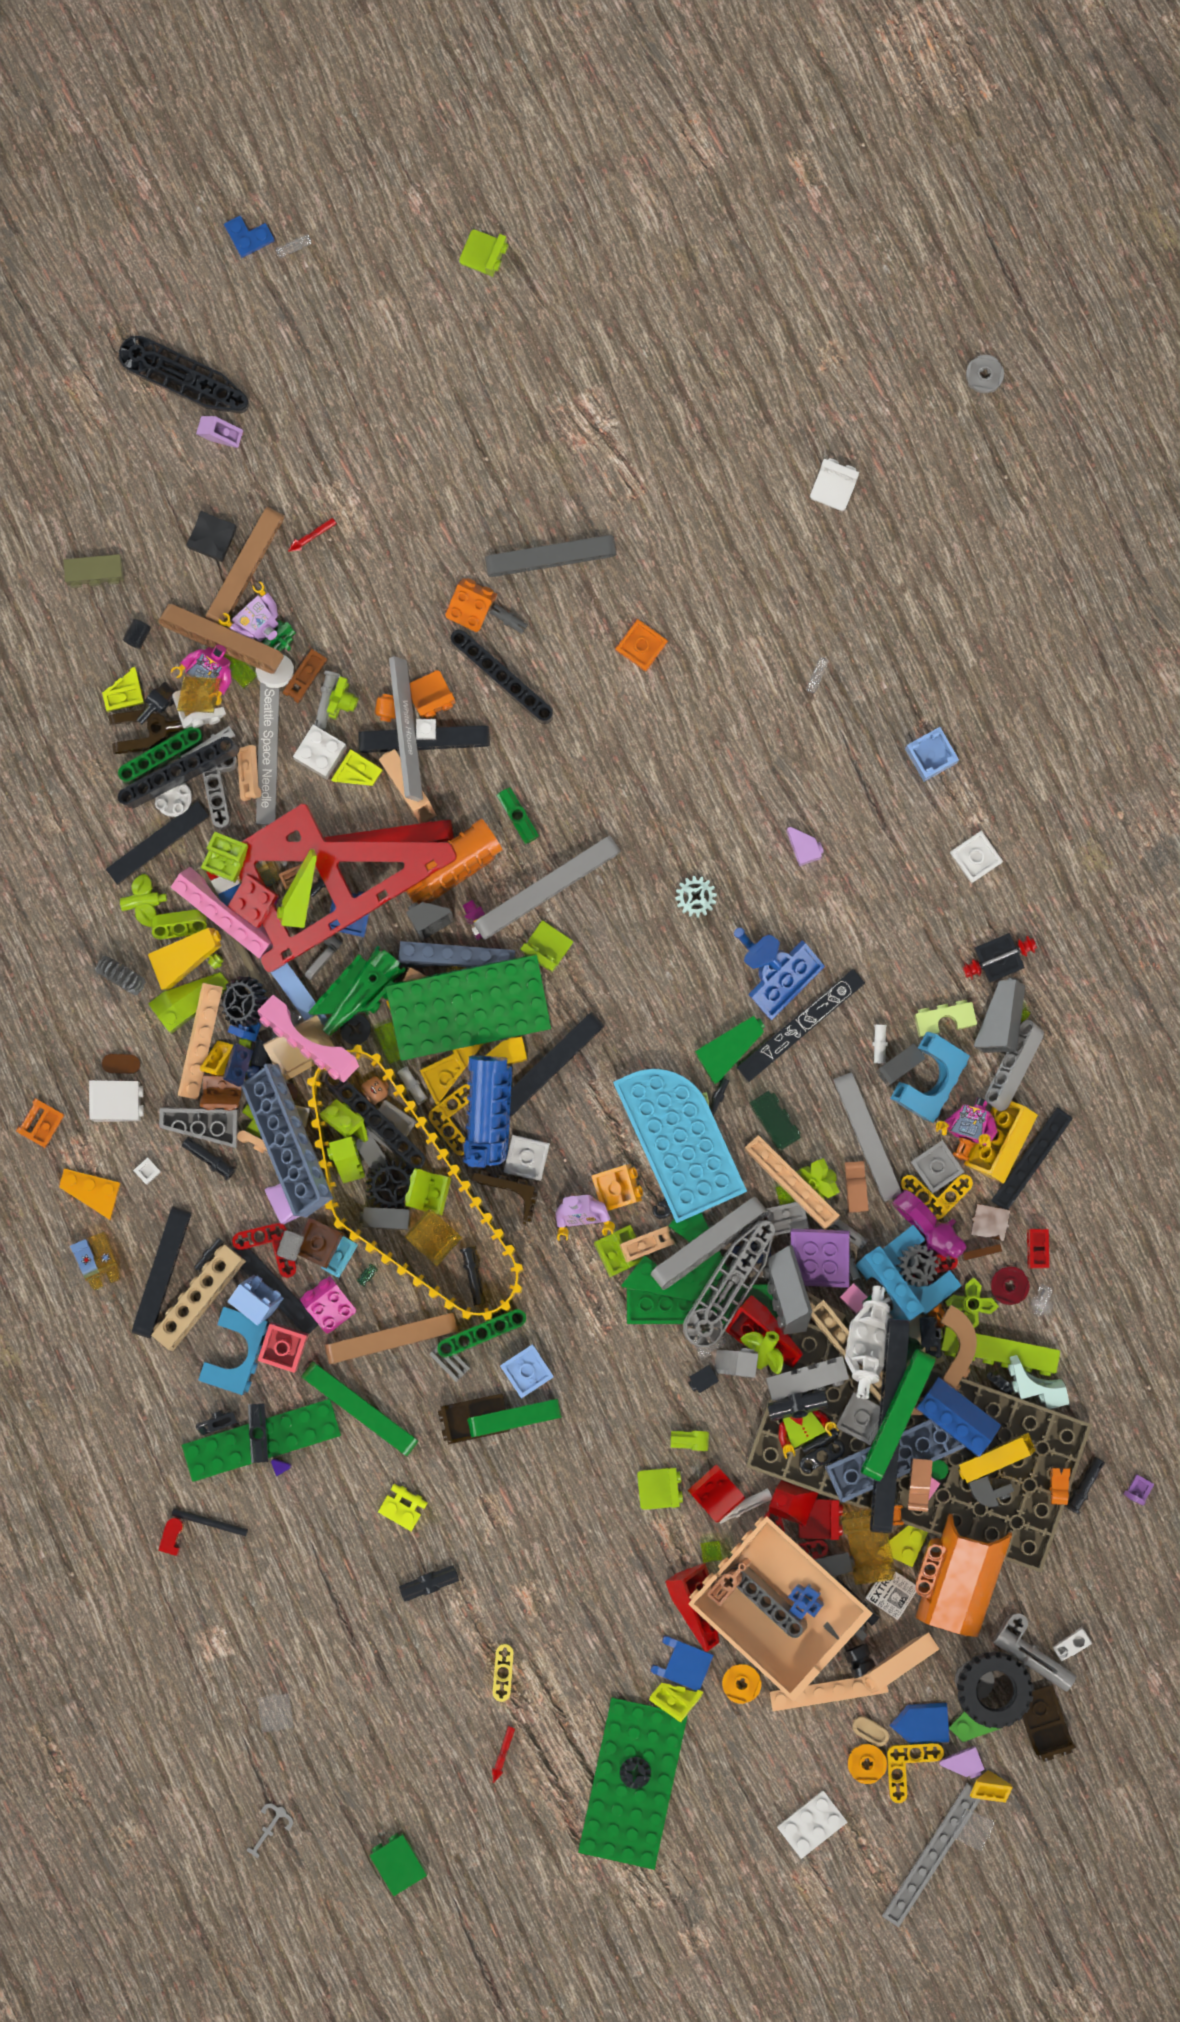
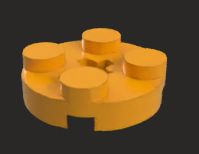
M738 1664L731 1666L725 1672L722 1686L724 1693L731 1701L744 1704L758 1696L761 1690V1680L753 1667L747 1664ZM744 1678L747 1686L739 1689V1685L736 1682Z
M861 1744L852 1749L847 1760V1766L852 1777L858 1782L872 1784L885 1774L887 1760L881 1749L875 1745ZM866 1758L873 1762L869 1769H865V1766L862 1765Z

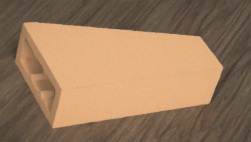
M395 749L384 753L379 761L418 823H425L437 816L423 791V800L419 802L405 798L400 756Z
M929 1632L910 1640L861 1676L865 1687L871 1693L883 1689L938 1651L939 1647Z

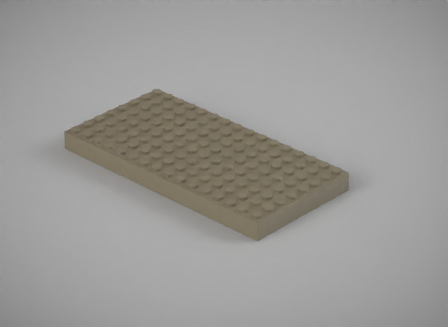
M808 1324L806 1332L792 1333L790 1337L803 1355L794 1367L783 1363L780 1374L840 1357L841 1354L819 1327ZM844 1358L849 1379L844 1380L845 1384L833 1387V1384L825 1386L829 1408L820 1410L836 1425L853 1392L857 1394L859 1384L858 1381L852 1378V1372ZM907 1359L906 1369L910 1363V1359ZM932 1368L920 1397H924L938 1377H943L944 1371ZM962 1378L959 1382L961 1387L958 1392L1001 1425L984 1452L1025 1433H1029L1036 1451L1026 1458L984 1475L988 1476L992 1489L1009 1483L1012 1484L1014 1491L1010 1493V1497L1000 1500L999 1497L996 1498L999 1506L988 1507L978 1503L972 1496L966 1480L961 1478L958 1471L960 1468L959 1464L976 1456L966 1447L938 1459L947 1464L948 1474L943 1479H935L940 1485L928 1501V1512L908 1510L910 1473L897 1478L894 1505L903 1506L901 1508V1519L904 1524L942 1537L949 1513L953 1514L954 1526L957 1532L965 1538L989 1544L1011 1532L1012 1537L1004 1560L1042 1573L1065 1506L1051 1504L1050 1468L1070 1469V1491L1092 1424ZM814 1389L806 1391L807 1394L815 1393ZM869 1391V1398L867 1400L880 1406L879 1401ZM770 1396L745 1467L839 1500L825 1466L871 1445L839 1429L837 1431L839 1435L826 1441L825 1445L817 1446L804 1453L801 1446L814 1439L812 1438L794 1448L795 1456L792 1452H787L788 1459H786L778 1438L779 1425L782 1419L771 1421L768 1403L777 1401H772ZM911 1415L905 1430L929 1419L924 1415ZM840 1440L844 1444L845 1451L841 1457L826 1465L819 1466L815 1470L812 1469V1461L806 1460L805 1467L810 1468L811 1472L806 1473L801 1470L800 1461L803 1456L818 1448L825 1447L829 1443L833 1444L832 1451L837 1453L840 1451V1447L835 1445L834 1441ZM819 1451L817 1453V1460L819 1462H825L828 1459L827 1452ZM873 1489L845 1503L871 1512Z

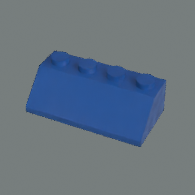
M939 1377L915 1407L916 1410L978 1457L988 1447L1001 1427L997 1421Z

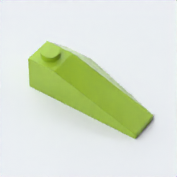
M310 849L282 900L281 907H278L277 918L280 919L281 926L305 927L317 857L314 849Z
M221 972L165 991L148 1003V1005L172 1034L195 1017L203 983L223 987L222 990L227 989L226 984L229 982Z

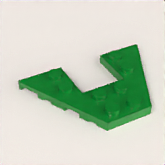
M701 1212L678 1223L674 1219L669 1225V1228L689 1243L709 1229ZM718 1251L665 1290L651 1276V1272L658 1265L644 1256L621 1287L696 1302L721 1262L722 1255ZM725 1263L723 1264V1266H722V1268H721V1269H723L724 1271L727 1270V1266H726ZM719 1271L711 1285L716 1287L724 1274ZM708 1288L701 1302L704 1304L707 1302L713 1292L712 1289Z

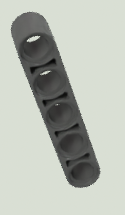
M741 1562L736 1563L731 1569H738ZM750 1567L742 1571V1581L737 1588L788 1636L792 1638L801 1636L807 1628L805 1618L803 1617L800 1620L789 1610L792 1606ZM749 1583L755 1584L757 1590H752ZM764 1596L770 1598L771 1604L764 1601ZM778 1610L784 1611L786 1617L780 1616ZM793 1623L800 1626V1631L794 1629Z

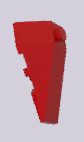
M703 1563L674 1574L665 1583L675 1606L704 1651L708 1652L719 1644L718 1631L689 1605L691 1594L696 1589L700 1591L705 1586L702 1582L709 1576L706 1564Z

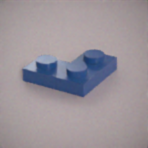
M241 216L224 223L241 258L275 242L266 223L251 231H248Z

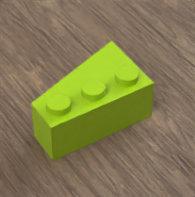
M352 1137L330 1142V1148H327L328 1156L335 1163L343 1184L365 1178L355 1140Z

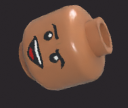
M374 1076L361 1085L360 1093L372 1105H375L388 1096L387 1089L389 1085L383 1078L380 1079Z

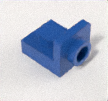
M257 1022V1025L251 1027H243L241 1024L238 1027L230 1025L228 1032L244 1039L256 1041L261 1023Z

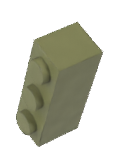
M120 554L63 559L65 582L71 588L82 587V584L99 586L104 582L119 584L120 581H124L123 559Z

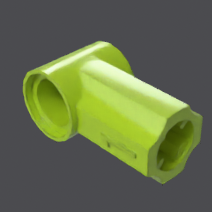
M671 1431L670 1448L708 1451V1431Z

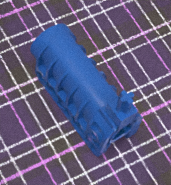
M472 1055L469 1056L468 1070L471 1071V1076L467 1083L470 1086V1093L467 1095L469 1108L466 1110V1114L469 1115L468 1123L465 1125V1128L468 1129V1137L465 1138L463 1162L467 1163L470 1167L484 1168L486 1165H499L507 1159L512 1067L507 1066V1058Z

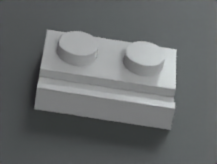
M797 1202L766 1209L768 1211L766 1215L767 1220L775 1227L773 1236L790 1233L791 1229L809 1228L806 1211Z

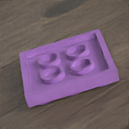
M791 1229V1245L795 1252L804 1285L849 1288L850 1231Z

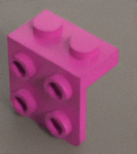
M331 1276L321 1280L314 1289L307 1291L300 1299L306 1310L327 1334L356 1313L355 1307Z

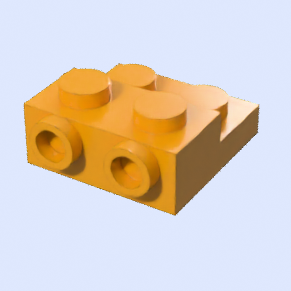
M631 1164L592 1175L598 1200L605 1204L607 1211L642 1201L643 1190L640 1185H637L635 1179L638 1177V1173Z

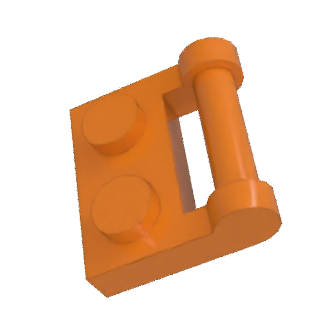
M35 1098L32 1102L31 1110L21 1127L18 1126L16 1132L46 1148L65 1115ZM39 1109H44L33 1131L29 1133L27 1130Z

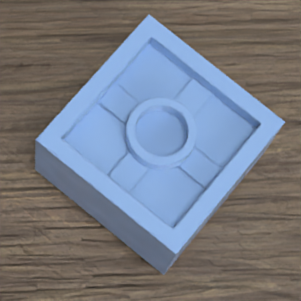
M940 727L913 741L905 748L924 782L957 764L959 761Z
M252 1275L238 1285L227 1302L258 1326L273 1315L284 1298L280 1296L281 1293L277 1290L274 1291L262 1282V1278Z
M533 1344L500 1365L521 1398L554 1378Z

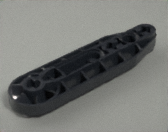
M131 336L120 346L119 360L124 369L135 376L205 409L241 414L246 412L249 407L247 396L221 372L143 336ZM149 345H151V346L153 347V348L150 349L149 351H145V349H144L145 347H147V346H149ZM163 350L177 357L173 361L162 355ZM139 353H141V356H137V357L135 358V356H134L135 354L138 355ZM180 358L193 363L192 368L190 369L180 364ZM164 363L167 364V365H170V366H172V367H174V368H176V369H178V370H180V371H182V372H184V373H186V374H182V373H180V372L174 370V369L171 368V367L167 368V367L164 366ZM197 366L210 371L209 376L207 377L195 371ZM162 368L165 369V370H167L168 373L174 374V375L180 377V378L183 379L184 381H182V380H180V379H178V378H176V377H174V376H172V375H169V374H167V373L161 371ZM155 374L164 378V383L161 384L150 379L151 375ZM214 374L222 377L226 384L224 385L212 379ZM169 381L181 386L180 392L167 387ZM208 384L209 388H205L203 390L202 386H206ZM186 389L198 394L197 400L184 395ZM224 391L227 393L225 398L218 397L220 392ZM204 397L216 403L215 406L201 403L202 398ZM242 400L243 404H239L237 406L236 402H240Z

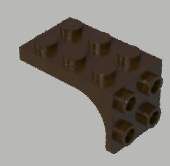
M479 1170L478 1174L474 1173L472 1180L474 1183L513 1191L520 1195L525 1202V1214L522 1224L527 1226L528 1222H532L534 1212L531 1210L532 1203L536 1204L538 1196L534 1186L528 1185V1181L525 1180L509 1181L510 1178L503 1175H498L497 1178L490 1177L491 1174Z
M503 1393L441 1406L438 1416L440 1422H444L445 1429L442 1430L443 1440L448 1441L449 1445L510 1432V1429L471 1438L467 1418L506 1410Z
M1053 1684L1033 1690V1701L1030 1702V1709L1024 1713L1022 1719L1034 1756L1038 1760L1046 1762L1054 1759V1755L1061 1754L1064 1756L1073 1753L1072 1749H1075L1076 1745L1073 1743L1068 1732Z

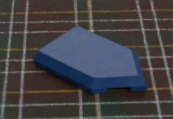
M947 1702L908 1704L889 1726L909 1744L949 1742Z

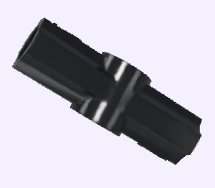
M825 1390L806 1395L794 1393L788 1399L768 1403L771 1421L788 1417L799 1419L807 1416L809 1412L829 1408Z
M265 1403L248 1404L251 1463L269 1462ZM256 1428L263 1430V1436L260 1439L255 1438L253 1435V1431Z
M454 1565L439 1571H432L419 1576L416 1580L400 1585L399 1589L405 1602L418 1596H425L441 1590L440 1588L459 1581Z

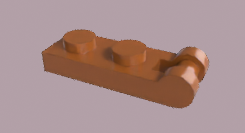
M311 649L282 694L287 697L291 696L299 704L328 659ZM295 685L301 687L299 692L293 689Z

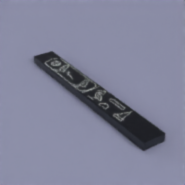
M852 969L737 1067L738 1071L748 1082L753 1080L860 989L865 982Z

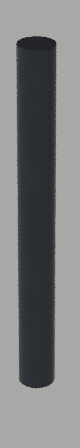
M175 1508L172 1511L171 1516L245 1537L248 1533L246 1528Z

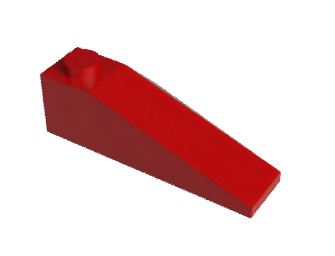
M752 1295L739 1308L725 1330L742 1344L744 1343L740 1338L747 1333L758 1332L765 1337L769 1331L776 1332L779 1335V1340L774 1348L779 1349L782 1353L783 1363L794 1367L803 1355L790 1336L783 1334L782 1328H779L777 1320L768 1308Z

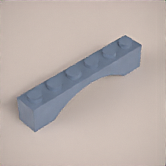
M400 941L398 960L400 967L458 966L470 968L515 958V950Z

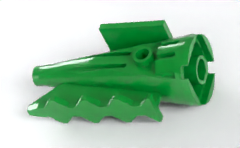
M377 945L367 961L358 954L308 1012L310 1015L332 1014L322 1028V1031L329 1037L358 1012H365L366 1015L370 1013L375 1014L381 1007L380 1002L383 998L385 1000L388 999L385 985L394 984V981L406 972L404 967L402 969L399 968L398 965L400 963L383 949L380 952V946ZM370 978H375L376 981H375V982H371L369 979H370Z

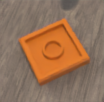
M637 619L615 650L646 672L666 646L668 640Z

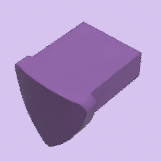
M1136 1474L1128 1490H1125L1123 1494L1133 1502L1144 1506L1145 1500L1154 1484Z

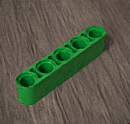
M189 727L122 765L118 770L119 778L125 784H132L200 745L203 742V734L198 728ZM193 732L199 734L198 739L195 741L189 740V736ZM181 742L182 747L179 750H174L173 744ZM164 751L166 753L165 757L161 760L156 759L157 753ZM142 761L149 762V766L146 769H140L139 766ZM131 770L132 776L128 779L123 778V773Z
M516 1309L446 1338L438 1344V1354L442 1358H450L521 1328L526 1322V1314L524 1311ZM520 1314L523 1317V1321L516 1324L512 1321V1316ZM497 1321L505 1324L503 1331H497L494 1328V1324ZM477 1330H486L487 1337L484 1339L478 1338L476 1335ZM466 1336L469 1339V1344L461 1346L458 1342L460 1337ZM443 1344L451 1346L452 1350L449 1354L441 1352L440 1347Z
M554 1399L467 1418L472 1438L562 1418L559 1401Z

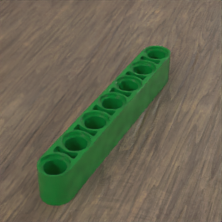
M919 1349L914 1352L864 1461L861 1474L876 1481L882 1479L936 1360L934 1356Z
M312 1361L301 1375L305 1381L408 1457L419 1442L415 1437Z

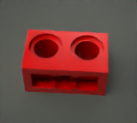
M1049 1229L1027 1230L1028 1269L1050 1268Z

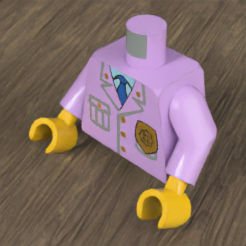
M259 581L262 589L257 591L253 586V590L256 593H260L261 597L256 596L232 619L233 623L230 621V616L227 613H223L228 619L226 622H222L220 619L218 621L222 626L227 625L230 630L261 642L265 637L268 640H273L277 636V632L274 629L278 626L276 621L278 613L275 601L268 592L264 591L265 586Z
M590 1195L563 1198V1204H560L556 1210L557 1227H559L557 1230L558 1241H560V1235H565L566 1241L568 1240L569 1230L565 1227L566 1225L569 1227L603 1222L602 1234L606 1236L608 1230L613 1234L615 1224L609 1221L610 1217L605 1204L597 1201Z

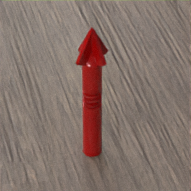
M331 518L301 539H294L288 552L301 551L302 546L335 526V520Z
M510 1726L507 1728L500 1749L501 1752L499 1753L495 1768H492L493 1783L503 1774L502 1768L506 1759V1753H508L507 1751L516 1728Z

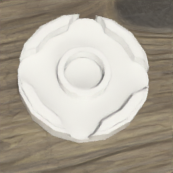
M283 655L284 658L274 674L256 668L258 680L270 688H279L288 684V681L293 677L294 666L287 656Z

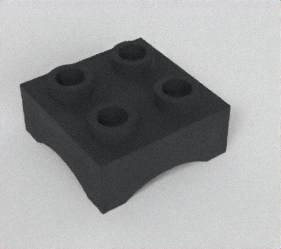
M200 511L186 546L188 549L223 562L237 526L204 511Z

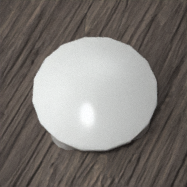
M183 783L157 796L155 799L156 808L161 813L171 817L183 814L191 804L192 794L190 788L186 783Z

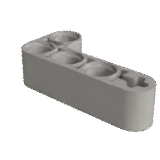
M214 754L209 755V759H212ZM236 756L233 757L234 761L231 765L227 766L223 762L213 769L202 773L212 822L219 830H226L231 824L221 773L230 772L237 768L238 760ZM213 779L219 781L218 786L215 788L209 787V783ZM215 798H222L220 806L213 805ZM218 812H221L222 817L226 819L222 825L217 822L220 820Z

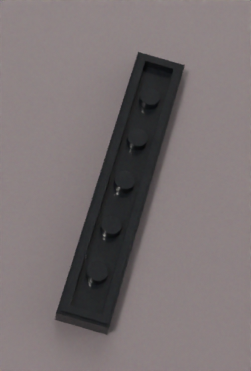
M198 801L195 802L183 814L176 816L106 868V871L115 883L119 885L209 818V815Z
M1058 1107L1055 1109L991 1202L1005 1209H1009L1072 1121L1073 1118Z
M240 1240L237 1244L243 1246L244 1242ZM231 1248L246 1260L241 1268L250 1277L252 1275L259 1276L267 1286L281 1293L280 1296L284 1299L278 1307L302 1332L310 1334L318 1326V1323L300 1300L250 1248L244 1250Z

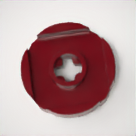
M1009 1266L1001 1268L993 1275L990 1288L993 1297L998 1302L1004 1305H1014L1027 1297L1030 1284L1026 1274L1021 1269ZM1011 1280L1015 1289H1011L1009 1292L1005 1283H1009Z

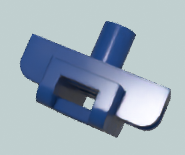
M797 1584L788 1596L789 1599L795 1602L789 1611L800 1620H802L806 1613L815 1617L824 1606V1603L818 1599L821 1593L814 1590L810 1584L806 1588Z

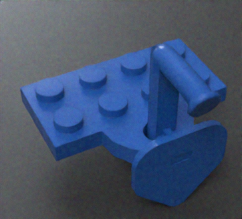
M737 928L734 931V936L749 951L744 957V962L752 969L759 968L761 982L748 995L770 1020L825 967L804 941H801L788 954L784 950H779L780 942L772 935H766L757 944H754L745 934L743 928Z

